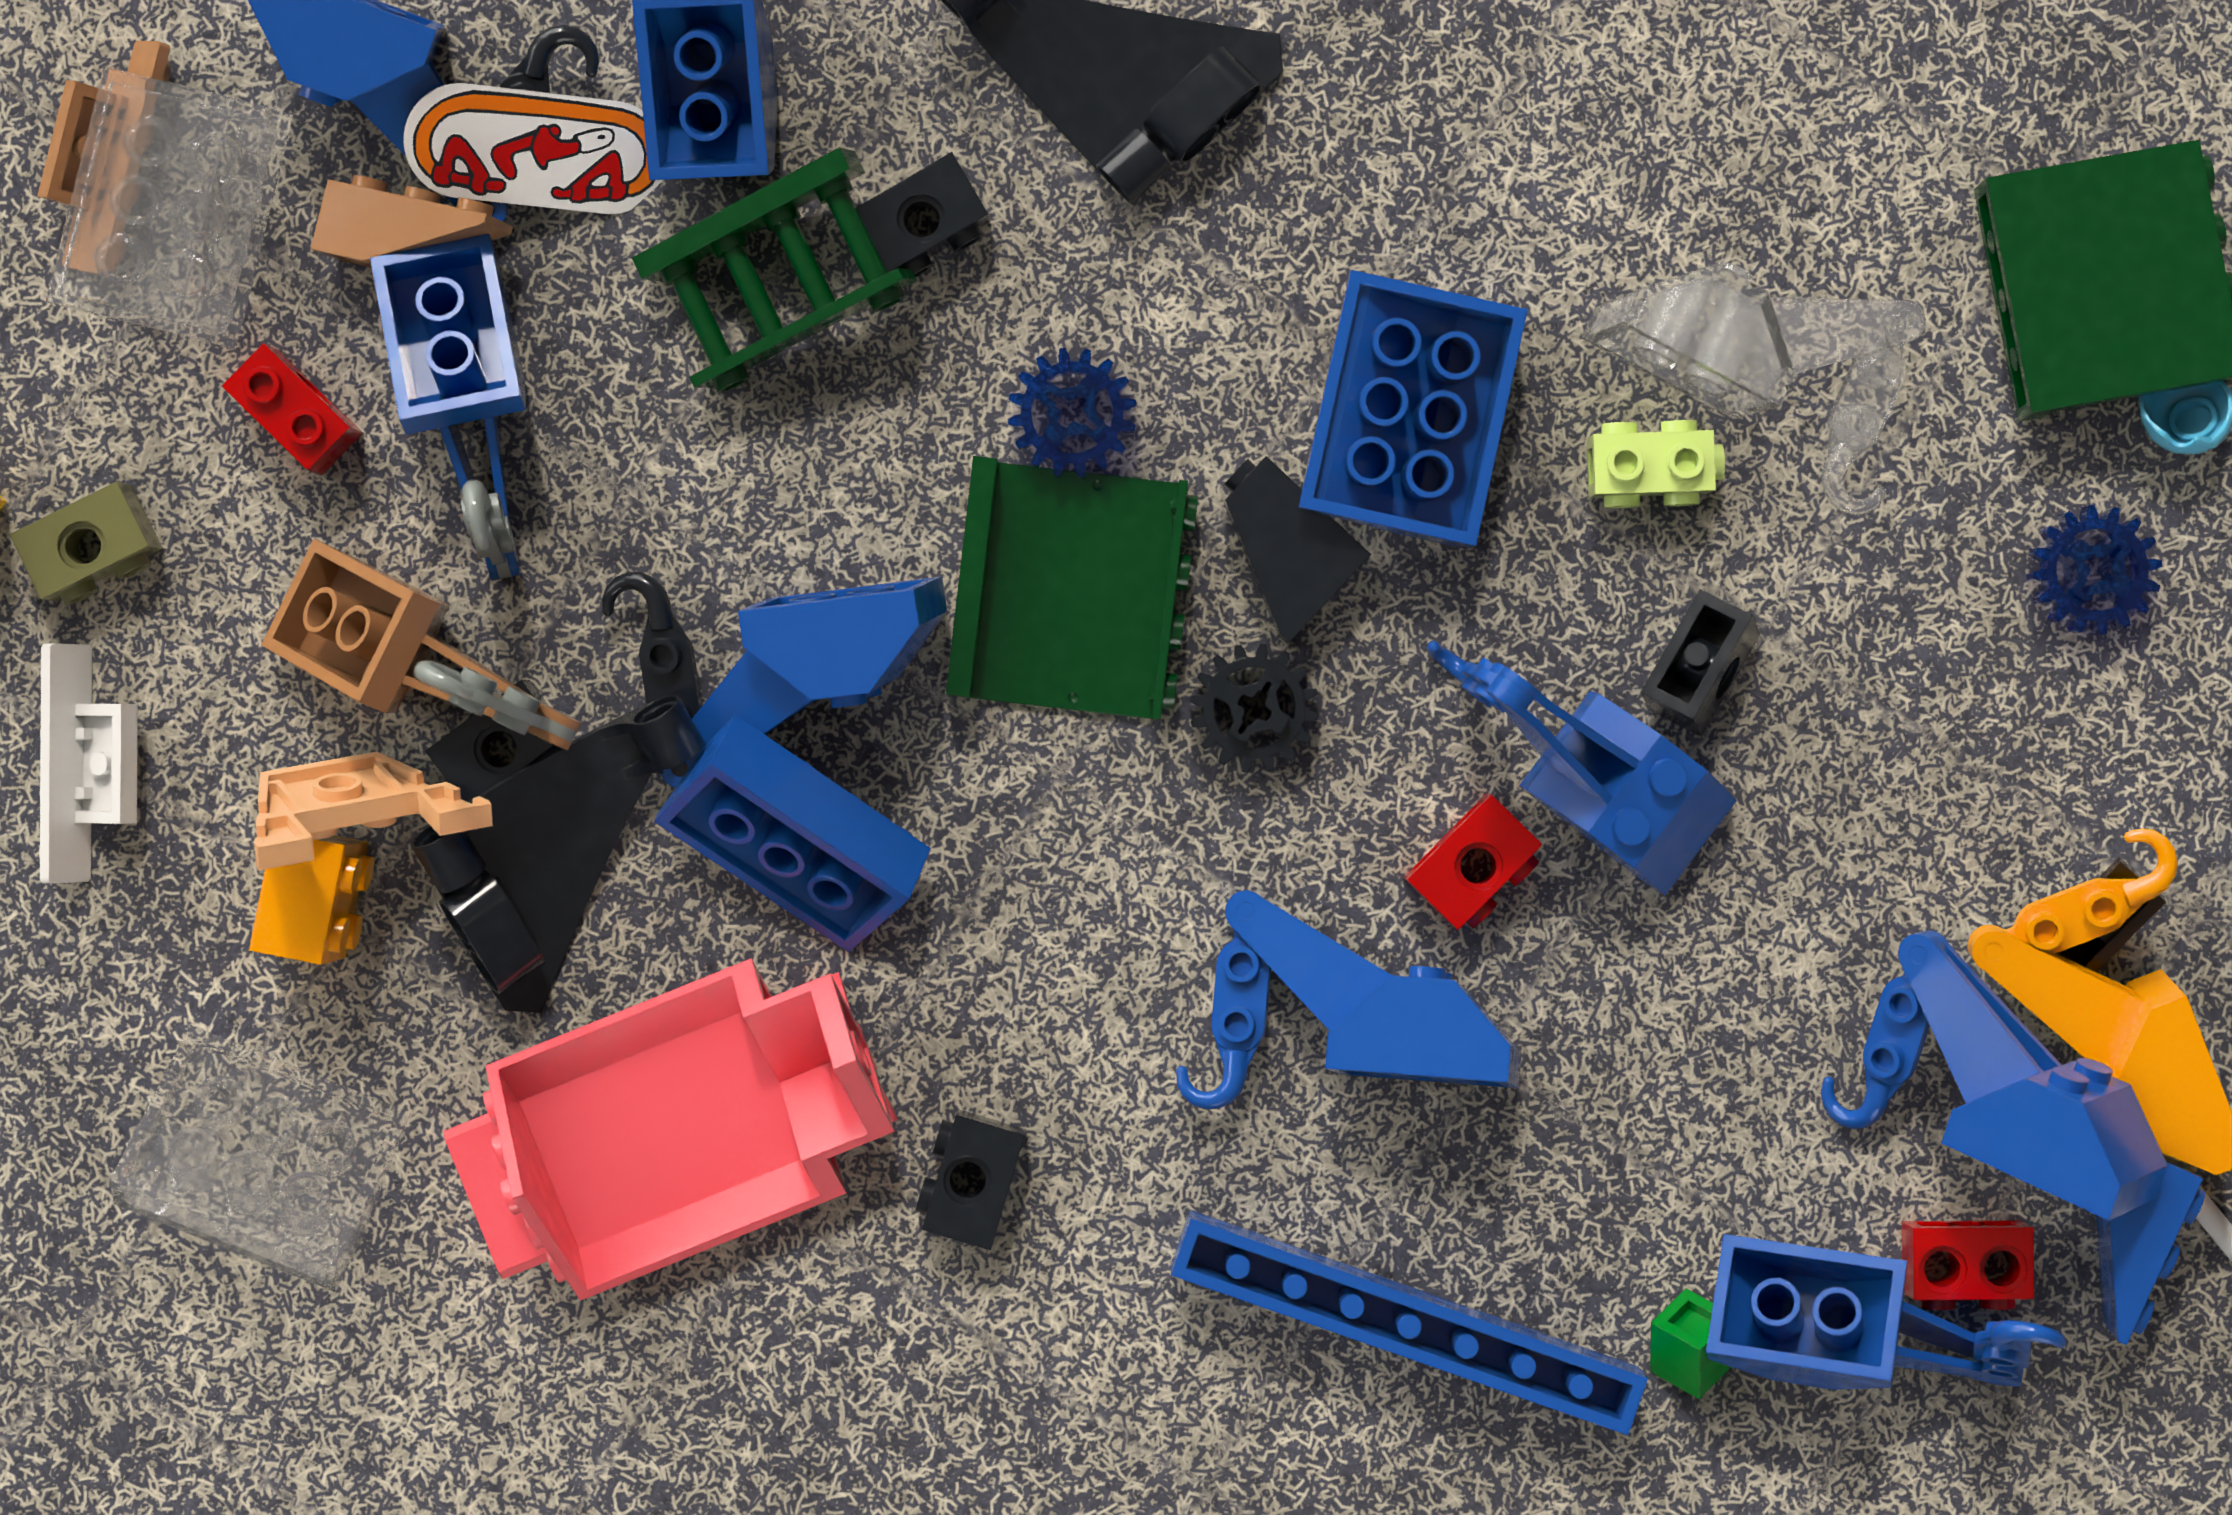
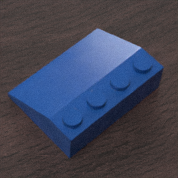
M1350 270L1298 508L1458 548L1469 549L1475 547L1528 309Z

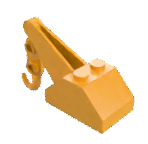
M2140 828L2126 832L2124 839L2128 843H2147L2155 849L2158 862L2156 868L2150 874L2137 879L2095 878L2034 901L2022 908L2016 917L2014 925L2008 929L1995 925H1983L1975 929L1968 939L1967 948L1969 955L1979 968L2003 986L2081 1056L2109 1066L2113 1070L2112 1077L2132 1086L2163 1154L2214 1175H2219L2232 1170V1111L2187 996L2162 969L2128 981L2126 985H2123L2056 954L2115 931L2146 901L2154 899L2168 889L2176 876L2178 866L2175 848L2168 838L2159 832Z

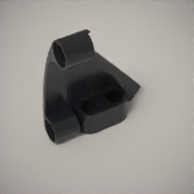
M941 0L1023 93L1130 204H1133L1177 161L1183 164L1195 157L1283 74L1279 33L1171 17L1087 0Z
M678 695L664 696L626 713L573 740L568 750L558 748L479 794L478 796L491 802L493 826L442 836L429 826L413 839L411 843L413 851L443 898L439 901L443 913L503 1010L542 1013L586 905L651 774H663V770L683 764L699 753L706 745Z

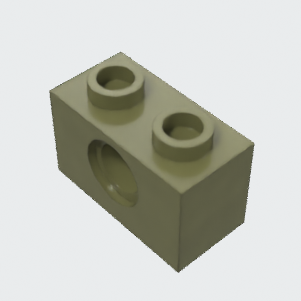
M118 481L9 534L40 598L52 601L62 599L65 606L80 602L97 593L98 588L95 582L113 573H116L118 579H124L145 570L152 565L148 556L163 549L132 485ZM94 531L100 538L101 550L95 560L86 563L80 556L79 543L85 534Z

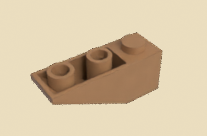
M354 174L351 184L327 180L310 249L339 261L372 268L371 257L484 234H490L493 241L511 235L513 226L492 217L494 207L479 201L459 197L456 207L439 204L441 195L412 186L405 187L404 195L387 192L388 183Z

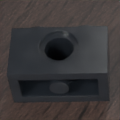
M952 152L857 207V211L887 272L889 273L896 268L913 270L916 278L934 266L930 257L948 246H951L954 253H957L982 239L985 233L981 227L990 222L988 212ZM928 208L939 215L938 228L927 237L914 236L907 230V220L917 209Z
M1699 589L1640 692L1649 710L1702 737L1760 636L1753 615Z
M521 679L514 684L548 705L530 680ZM474 714L425 752L447 782L460 788L461 799L468 802L505 778L560 747L529 732L526 735L520 734L497 723L491 717L485 715L481 717ZM501 732L510 734L517 744V754L514 760L506 766L497 764L492 759L489 749L492 739Z
M960 1109L956 1113L954 1123L942 1120L932 1154L943 1157L937 1180L925 1177L915 1210L916 1212L926 1214L922 1230L991 1250L1027 1129ZM964 1162L975 1163L984 1171L986 1183L978 1191L964 1192L953 1181V1169Z

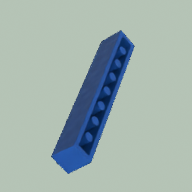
M1189 1210L1170 1264L1171 1276L1629 1435L1648 1377L1639 1366L1193 1210Z

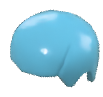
M2224 381L2138 396L2142 426L2151 440L2164 450L2177 454H2202L2222 443L2228 437L2232 428V390Z

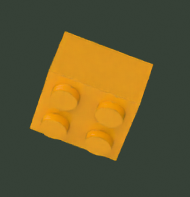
M336 835L325 839H313L314 860L265 869L249 951L322 965L346 958L347 949L355 950L360 939L363 923L362 915L354 914L359 891L366 892L368 890L374 870V857L366 855L369 842Z

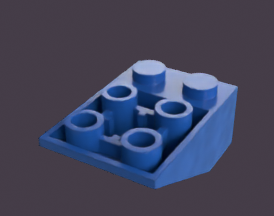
M2165 1155L2163 1156L2168 1166L2155 1200L2109 1221L2096 1215L2103 1322L2116 1340L2127 1345L2133 1332L2140 1335L2145 1330L2155 1305L2154 1301L2148 1299L2158 1277L2167 1279L2172 1272L2180 1252V1246L2173 1243L2183 1222L2188 1224L2194 1222L2205 1199V1191L2199 1189L2203 1178L2186 1164Z

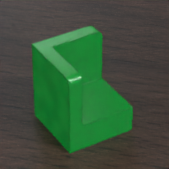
M1686 1288L1651 1322L1650 1369L1658 1377L1700 1399L1731 1367L1709 1360L1706 1354L1713 1303Z

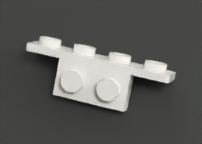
M43 644L41 647L40 881L42 883L88 882L91 879V823L137 824L138 704H92V647L81 644Z

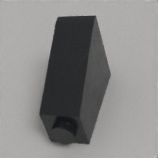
M1267 456L1257 466L1247 459L1224 484L1232 492L1225 499L1224 506L1276 632L1285 643H1289L1371 556V553L1331 516L1298 508L1302 489Z

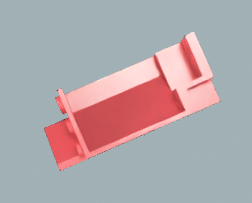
M751 958L486 1065L490 1090L483 1093V1100L488 1113L443 1132L445 1142L500 1276L505 1279L548 1261L556 1280L559 1283L567 1280L581 1301L847 1194L836 1155L893 1133L892 1122L897 1121L898 1118L891 1101H889L879 1082L876 1072L877 1066L860 1024L856 1023L852 1015L839 972L832 975L831 973L772 997Z

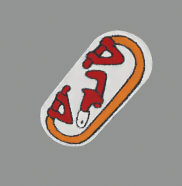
M454 83L438 87L422 97L410 112L404 129V151L412 171L427 187L448 197L601 214H620L631 211L663 181L649 180L643 110L625 102L468 83Z

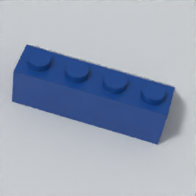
M734 715L705 745L654 820L655 823L848 952L854 949L910 899L931 850L930 847L909 834L904 828L890 821L861 801L857 796L849 793L814 769L809 763L801 760L737 715Z

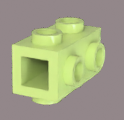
M1697 420L1661 422V432L1638 433L1637 422L1601 424V434H1593L1587 438L1588 497H1604V508L1640 507V496H1663L1664 506L1700 505L1699 494H1708L1715 491L1716 480L1724 479V447L1722 444H1714V430L1697 431Z

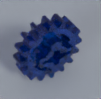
M1066 348L1059 349V363L1052 366L1042 355L1037 357L1036 360L1040 373L1034 377L1022 371L1018 376L1022 384L1027 388L1025 394L1012 393L1009 395V402L1016 407H1020L1021 414L1008 418V425L1011 428H1024L1025 434L1015 442L1018 450L1033 446L1036 452L1032 458V465L1038 468L1049 459L1054 462L1053 474L1054 477L1058 478L1063 474L1066 465H1074L1078 478H1085L1086 463L1092 461L1102 471L1108 469V464L1104 454L1110 449L1114 453L1123 455L1126 448L1118 439L1120 433H1134L1136 428L1134 423L1123 419V413L1137 408L1135 399H1121L1120 393L1129 385L1128 378L1125 376L1112 381L1109 378V374L1113 367V361L1108 358L1097 368L1091 365V350L1084 349L1080 355L1079 362L1070 361ZM1068 374L1085 376L1077 386L1058 388L1050 382L1059 376ZM1103 390L1108 394L1113 408V418L1110 427L1097 417L1095 402L1101 396ZM1050 397H1053L1060 403L1065 402L1068 405L1074 404L1077 399L1085 403L1082 409L1083 415L1088 419V424L1094 427L1095 430H1092L1085 424L1080 425L1074 421L1067 428L1060 425L1062 413L1057 408L1056 402L1050 399ZM1035 400L1048 410L1049 425L1043 431L1041 437L1037 434L1032 421V409ZM1086 438L1096 445L1089 450L1079 453L1059 451L1068 440Z
M2095 505L2084 506L2080 510V521L2070 511L2059 514L2058 522L2061 530L2059 531L2051 526L2043 527L2039 534L2048 543L2045 548L2030 549L2028 553L2031 558L2040 562V570L2027 573L2026 580L2041 582L2043 588L2032 598L2035 604L2051 602L2053 608L2047 617L2051 623L2059 622L2066 616L2070 617L2068 632L2081 633L2086 627L2087 622L2090 624L2093 635L2107 634L2108 620L2117 629H2125L2131 626L2127 611L2129 610L2136 614L2146 613L2149 607L2141 598L2142 594L2159 592L2160 589L2159 584L2148 579V574L2151 570L2163 567L2162 560L2148 559L2145 552L2156 543L2155 538L2138 539L2135 533L2141 524L2138 518L2129 519L2123 524H2119L2120 508H2107L2099 519ZM2091 530L2107 534L2104 539H2100L2094 546H2090L2083 539L2078 540L2074 537L2083 531ZM2127 555L2131 566L2130 578L2126 575L2125 557ZM2102 558V564L2099 566L2098 572L2104 577L2103 580L2087 582L2091 569L2085 562ZM2058 561L2063 565L2064 584L2061 587L2057 577ZM2097 594L2106 601L2110 600L2113 603L2110 607L2097 611L2081 607L2084 602H2088L2093 595Z

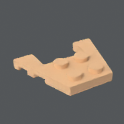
M377 751L260 772L259 816L256 819L257 838H255L254 843L256 867L258 870L314 860L313 839L329 838L338 833V828L359 824L369 828L388 827L396 823L397 817L420 814L440 836L493 826L492 805L489 800L480 796L473 798V803L462 800L460 788L448 782L432 785L425 784L423 771Z

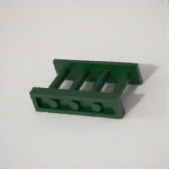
M839 147L632 257L641 279L663 280L666 286H673L711 366L689 377L694 388H712L715 386L718 393L733 389L750 379L747 369L868 306L871 307L873 312H878L895 305L906 297L902 289L918 281L913 270L896 268L888 273L849 194L853 189L850 181L865 173L855 151ZM817 198L821 204H828L866 282V285L835 300L797 222V219L801 217L798 208ZM764 226L767 227L768 231H776L814 312L783 327L745 248L749 245L746 236ZM715 253L717 259L724 258L762 337L759 341L734 354L731 353L694 276L698 271L695 263Z

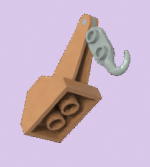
M313 539L261 646L354 700L386 714L397 713L406 693L412 687L449 701L482 717V715L491 717L497 723L520 734L526 735L529 732L565 750L569 749L581 725V722L544 704L438 637L437 634L440 630L441 622L450 605L317 539ZM429 647L463 667L461 674L440 663L428 660L423 661ZM495 688L504 692V695L495 693Z

